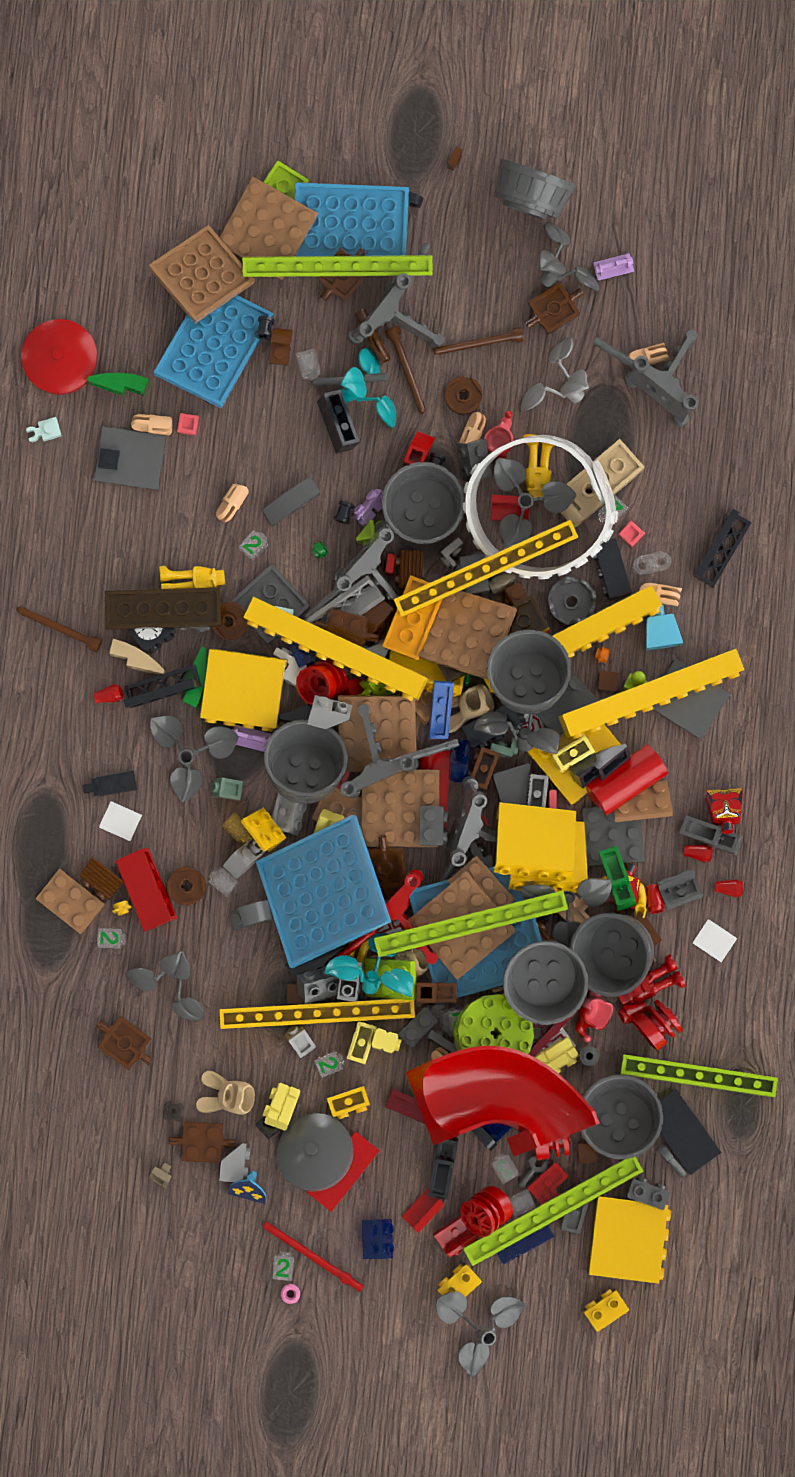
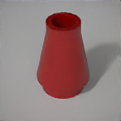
M112 684L93 694L96 704L119 702V700L123 699L122 688L119 684Z
M708 844L685 845L684 856L703 863L711 862L713 847L708 846Z
M739 879L716 881L715 893L735 898L737 896L742 897L743 881H739Z
M657 884L646 886V908L649 910V914L663 912L665 904Z
M644 1001L622 1006L618 1010L623 1024H630L632 1019L638 1014L648 1012Z

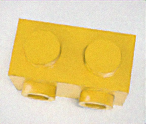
M364 1086L327 1098L332 1116H337L338 1120L348 1117V1112L356 1110V1113L368 1110L367 1106L370 1105Z
M460 1264L452 1271L454 1275L450 1279L445 1277L438 1284L440 1288L437 1290L441 1295L449 1292H459L466 1297L482 1281L467 1264L464 1266Z
M609 1289L601 1295L602 1299L597 1303L593 1300L585 1306L586 1310L583 1313L596 1332L629 1311V1308L616 1290L612 1292Z

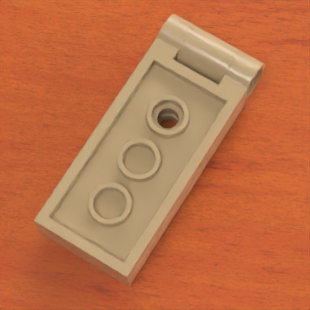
M620 439L595 459L603 467L613 496L645 468ZM586 469L582 470L567 483L575 491L576 498L565 511L560 512L567 521L571 520L574 528L604 505L592 488ZM586 489H591V490H592V493H591V494H587V493L585 492V490H586Z

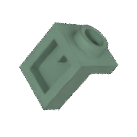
M513 737L511 748H508L505 743L496 742V744L492 743L490 750L500 753L499 756L512 759L513 754L517 755L518 743H516L517 740H514Z
M215 778L211 785L212 797L239 801L243 781Z

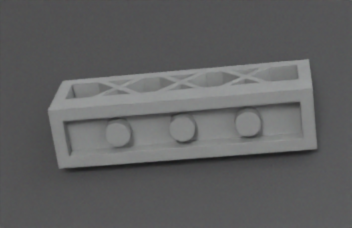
M366 576L348 591H345L311 615L306 621L316 625L315 621L322 618L320 622L327 623L330 610L334 607H338L337 610L363 615L383 601L385 597L377 584L369 576Z

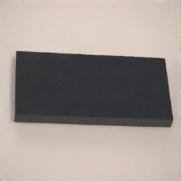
M677 1089L660 1100L663 1110V1125L661 1126L660 1134L689 1175L722 1153Z

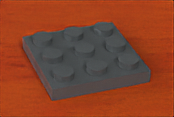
M273 564L230 601L237 602L247 611L252 598L255 597L274 607L293 609V615L298 618L311 607ZM260 626L257 629L252 627L268 645L279 636L275 634L273 637L265 633V629Z
M599 807L582 808L583 822L585 824L587 866L602 865L599 851L615 846L618 847L624 864L626 862H645L641 820L615 822L614 812L606 816Z

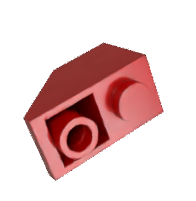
M417 431L409 446L403 466H409V464L426 462L435 438Z

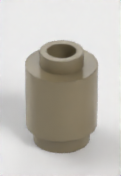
M503 571L490 577L488 585L493 595L496 593L501 594L505 589L514 585L517 580L513 572L510 574Z

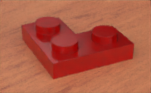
M555 1162L527 1189L542 1205L559 1195L555 1189L569 1176Z

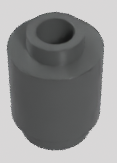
M585 1047L579 1053V1061L584 1066H593L599 1060V1053L593 1047ZM587 1053H592V1060L586 1059Z

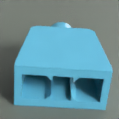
M664 605L660 608L661 612L654 615V617L646 619V651L682 646L683 644L674 614L665 615Z

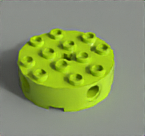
M499 994L482 996L467 1004L457 1016L453 1030L457 1051L478 1046H502L529 1054L534 1039L533 1023L520 1017L511 1008L506 996ZM494 1031L495 1033H497V1036L494 1037L490 1034V1032Z

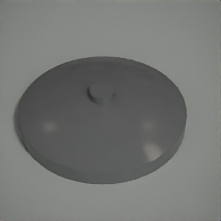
M320 1113L304 1115L293 1121L287 1130L283 1132L279 1140L277 1161L280 1171L291 1184L299 1189L315 1192L331 1188L342 1180L351 1166L354 1154L352 1138L346 1127L332 1116Z

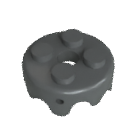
M570 576L564 577L553 585L548 596L549 611L554 619L564 625L572 626L590 617L595 609V591L583 579ZM574 597L577 600V605L569 607L566 604L567 598Z

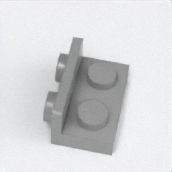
M278 793L272 819L282 832L298 836L307 804L292 802Z

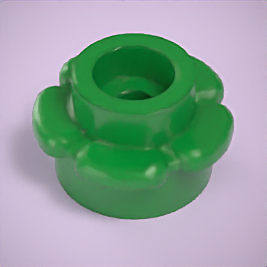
M321 541L316 544L313 543L314 548H312V552L317 558L321 557L324 559L329 553L325 545Z

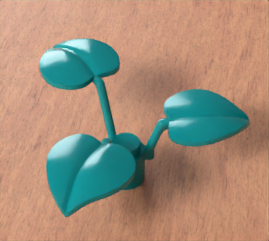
M367 347L362 349L358 356L361 368L366 374L380 373V364L374 352ZM357 367L349 369L340 384L345 387L341 389L345 403L357 400V402L377 401L375 407L378 415L391 429H394L397 413L392 400L387 396H382L381 399L379 397H365L367 388L362 372Z
M378 933L370 937L368 940L369 948L377 952L374 938L388 935L387 933ZM397 953L389 954V955H386V956H388V957H393V956H395ZM350 956L335 957L325 968L324 974H329L342 980L352 981L360 975V982H363L362 990L367 994H374L382 982L384 986L395 992L409 997L412 996L413 977L408 971L395 968L391 972L385 971L379 979L377 970L381 957H377L374 970L368 971L365 975H363L362 968L357 966V960Z

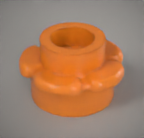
M604 645L602 649H597L595 659H598L599 664H606L610 649L605 648Z

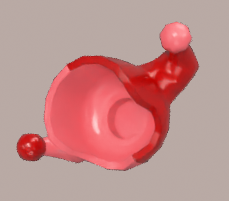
M506 411L505 417L500 420L499 425L493 427L485 434L484 439H486L487 449L490 454L499 447L514 441L510 431L512 425L511 417L513 416L511 411ZM512 447L499 454L494 459L495 463L498 458L506 459V455Z
M589 990L588 998L584 1000L579 1009V1019L575 1025V1031L583 1038L585 1043L591 1041V1037L586 1034L585 1029L591 1027L603 1030L611 1019L613 1005L602 999L601 995Z

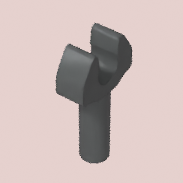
M662 1145L657 1149L659 1154L680 1177L687 1173L666 1147Z
M536 1156L531 1157L528 1160L530 1169L518 1182V1185L524 1189L536 1173H544L547 1168V1161L541 1167H536Z

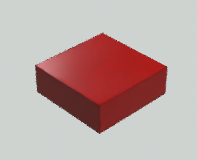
M388 554L386 576L393 575L395 565L394 554Z

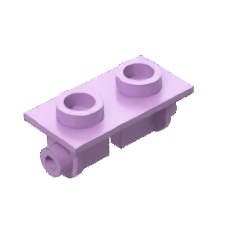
M630 254L593 262L598 281L634 272L633 259L630 257Z
M371 490L366 496V501L358 505L354 510L355 514L352 518L359 520L358 523L363 527L376 516L371 511L373 508L377 512L382 509V490Z
M235 725L232 729L239 736L236 745L265 752L266 744L272 735L254 729L243 728L239 725Z

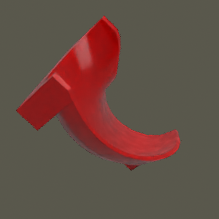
M502 1046L470 1047L441 1056L406 1072L433 1145L486 1124H504L521 1132L506 1138L514 1157L600 1124L594 1109L561 1075L542 1061L515 1049Z

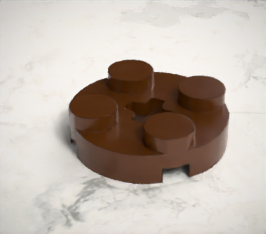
M464 376L454 378L449 382L445 391L446 404L450 410L458 415L473 413L482 402V388L480 384L473 378ZM460 392H468V399H460Z
M234 601L220 604L221 627H212V630L221 639L235 640L242 637L249 627L248 621L243 618L246 613L245 609ZM227 616L233 619V625H227Z
M181 867L174 871L168 879L167 890L170 897L176 903L190 906L203 898L206 891V882L202 874L196 869ZM184 881L192 884V888H189L188 892L181 888V885L185 883Z

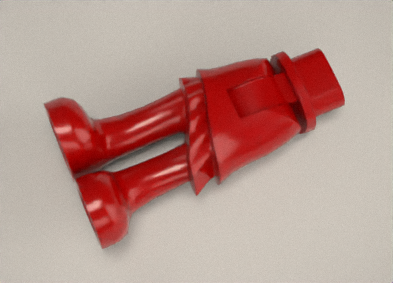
M671 954L665 957L664 964L654 971L649 969L647 976L637 988L630 993L618 996L623 1006L651 999L656 996L657 992L672 985H676L679 988L687 986L679 971L657 983H653L655 979L678 969Z

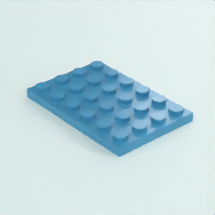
M296 183L295 200L319 213L296 256H334L341 247L353 256L360 247L363 248V251L367 252L364 256L406 255L409 187Z
M237 295L196 324L186 315L156 367L154 375L222 408L261 340L255 337V332L258 331L259 326L258 317L269 316L273 318L274 313Z

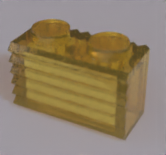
M234 813L223 824V829L235 842L245 844L252 836L241 823L242 819Z

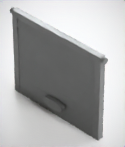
M102 426L95 477L92 480L160 490L159 481L166 436ZM101 448L120 451L118 470L98 468Z
M673 659V664L666 675L684 669L687 666ZM709 683L704 685L706 689L695 693L694 690L687 692L688 696L677 699L675 696L670 698V703L660 706L659 703L652 705L654 708L652 710L702 740L724 703L732 695L718 685L712 686Z
M571 671V677L563 695L552 707L535 714L549 729L555 730L559 734V738H561L560 735L564 731L558 716L599 700Z

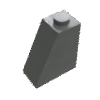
M529 763L492 774L501 803L526 805L530 774Z

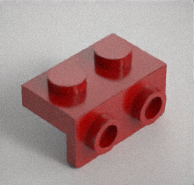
M461 1215L433 1233L448 1257L458 1255L464 1247L477 1241L479 1238L467 1229Z

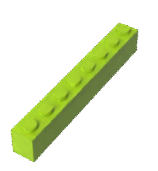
M624 1054L622 1055L620 1075L772 1098L776 1097L778 1082L776 1077Z

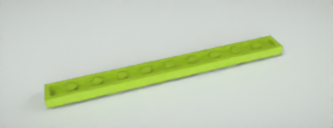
M433 255L267 256L242 258L243 277L433 275Z
M564 890L376 937L374 941L378 957L568 910Z
M636 1157L623 1159L500 1227L489 1236L482 1237L464 1247L463 1250L471 1265L474 1266L644 1171Z

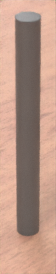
M387 373L363 375L365 382L387 380ZM344 376L314 379L313 384L314 386L341 384Z

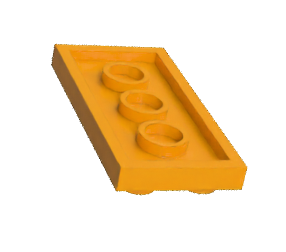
M410 575L403 595L427 585L429 582ZM442 599L401 617L397 608L382 647L418 661V654L424 647Z

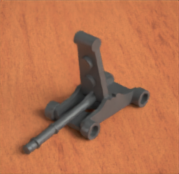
M423 243L417 255H427L426 253L430 245ZM400 274L396 277L395 281H390L385 285L384 295L358 328L349 331L347 338L350 343L358 344L363 338L371 336L374 329L382 327L385 322L389 321L427 341L432 348L442 345L444 337L441 334H434L429 331L426 325L416 323L409 315L398 312V302L404 291L410 286L411 279L414 276Z
M689 330L682 341L683 346H678L673 354L676 357L673 362L669 361L664 371H659L650 366L646 357L638 356L633 360L624 355L625 353H621L608 345L607 342H603L596 337L593 342L595 346L612 355L619 362L621 361L633 368L624 379L627 387L635 388L638 386L674 415L673 422L676 426L684 427L688 423V413L696 409L698 400L693 395L687 396L681 389L679 380L677 378L674 379L672 375L686 350L693 346L697 338V333L694 330Z
M386 521L378 522L376 533L345 568H339L335 571L334 578L337 587L328 593L317 605L312 607L305 614L306 618H309L330 603L343 591H348L352 583L364 574L372 573L374 575L373 581L378 587L383 586L386 590L384 594L390 601L400 597L376 568L381 562L380 556L385 546L394 539L393 531Z
M365 704L360 705L358 713L363 718L373 762L365 766L361 775L350 782L343 783L341 793L346 797H358L361 790L402 771L416 770L419 765L417 759L458 747V739L425 747V749L396 758L381 759L379 753L382 752L380 741H376L374 735L377 733L375 722L371 723V709Z
M472 776L465 777L462 781L465 793L452 830L447 834V842H443V847L450 853V861L445 867L439 882L448 880L454 872L455 866L465 864L467 859L465 853L470 844L479 836L485 841H493L497 844V830L484 825L481 820V811L487 804V798L482 792H477L478 782Z

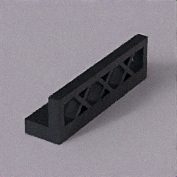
M735 509L731 511L694 575L695 578L714 588L752 523L739 515L740 512ZM736 519L746 525L743 531L734 532L733 524ZM733 536L734 546L725 549L724 539ZM723 552L725 557L724 563L716 565L714 560L715 554ZM714 568L716 577L713 582L703 577L706 570Z
M196 665L187 666L126 685L125 689L128 699L124 700L125 707L135 708L200 688L201 683ZM192 670L194 679L183 680L182 678L185 673ZM172 676L177 679L174 685H165L169 677ZM152 682L160 684L157 690H148ZM138 687L143 690L141 695L133 697L132 688Z

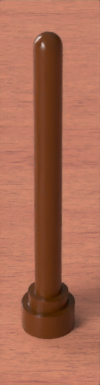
M392 327L385 331L386 336L395 346L418 412L423 414L426 409L400 341L402 334L400 327Z
M516 327L510 333L436 347L433 353L440 355L510 340L512 342L516 341V343L524 342L521 327Z
M20 606L17 608V613L87 644L86 646L89 647V650L95 653L101 647L102 638L97 636L88 637Z

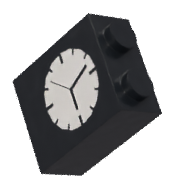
M175 628L127 629L146 654L155 653L160 648V644L164 641L165 643L170 642L175 637L174 634L177 633Z

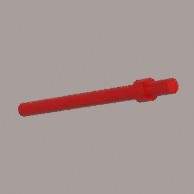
M265 1222L262 1227L263 1229L339 1278L340 1282L344 1285L348 1284L358 1292H361L364 1285L353 1279L351 1274L346 1271L345 1273L269 1222Z

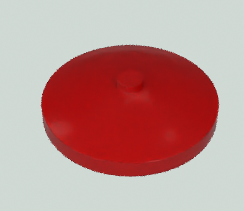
M54 319L41 323L29 333L22 347L21 361L26 376L34 386L46 393L64 395L75 392L88 383V376H93L97 366V349L93 338L81 325L70 320Z

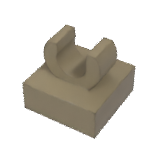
M166 1163L163 1164L161 1169L155 1166L149 1179L166 1188L172 1177L168 1175L171 1166Z

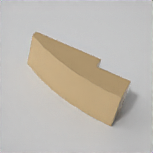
M113 639L109 654L112 657L127 660L126 666L128 668L156 675L166 673L145 652L128 643Z

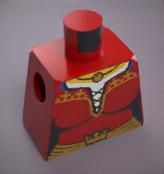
M743 788L706 790L705 801L712 824L716 826L721 825L723 834L733 833V825L740 824Z

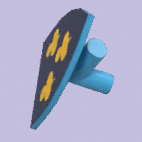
M250 1171L246 1180L236 1181L228 1189V1194L262 1204L266 1202L264 1190L255 1183L257 1176L255 1171Z

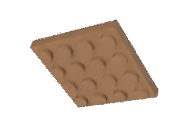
M252 177L220 239L231 252L242 258L296 256L319 213L259 179Z
M209 225L149 265V270L195 324L255 283L253 277H243V265Z
M463 591L449 595L442 599L424 647L418 656L421 659L489 680L487 664L489 656H491L490 653L495 645L508 635L517 609Z
M402 695L338 696L339 702L352 705L349 720L339 724V736L346 746L348 755L345 772H363L365 766L373 762L363 718L358 713V707L363 704L371 709V723L375 722L377 733L374 735L376 741H380L382 752L379 753L381 759H392L417 751L416 699L413 698L410 701L403 698Z
M405 770L362 790V835L366 847H379L378 836L381 835L386 836L387 847H439L420 845V806H440V770Z
M466 871L408 920L416 928L497 906L470 872ZM512 924L429 944V946L437 953L439 959L458 980L517 930Z

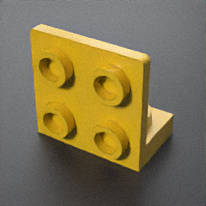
M264 807L241 820V823L262 851L267 850L271 852L286 839L282 830Z

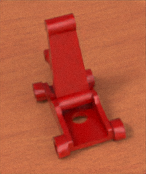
M419 869L411 870L405 878V883L385 903L391 922L398 919L403 931L414 928L404 912L409 906L410 895L423 880V873ZM384 926L354 939V942L335 957L349 956ZM429 945L416 948L423 951L429 964H434L438 960L437 953Z

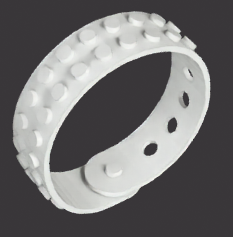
M550 435L527 436L499 447L481 463L475 464L470 472L472 475L469 482H466L464 487L466 499L463 503V510L467 516V530L472 533L473 543L477 549H481L486 554L485 558L498 553L499 551L485 535L477 513V489L481 476L487 466L503 451L521 443L545 442L569 451L582 463L602 504H606V520L604 528L593 546L586 553L571 562L548 568L518 564L505 570V572L510 574L511 572L518 573L519 577L530 579V577L538 576V579H549L552 577V574L557 573L558 576L569 573L573 566L577 569L588 561L586 557L589 555L593 558L603 548L601 544L607 542V540L609 541L614 531L611 529L613 524L617 523L618 511H616L615 499L607 476L598 460L592 461L581 448L568 440Z

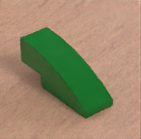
M104 373L88 376L87 378L89 385L124 397L126 390L144 396L149 385L148 378L127 373Z
M201 647L193 663L197 667L201 687L187 691L182 700L184 704L196 710L204 694L207 672V651L204 647ZM192 670L188 672L185 681L194 679Z
M615 846L599 851L606 878L611 879L612 882L611 893L617 910L620 911L636 906V899L618 847Z

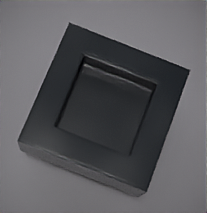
M101 448L98 468L118 470L120 451Z
M264 1116L256 1123V1127L269 1140L281 1129L265 1124L266 1117Z

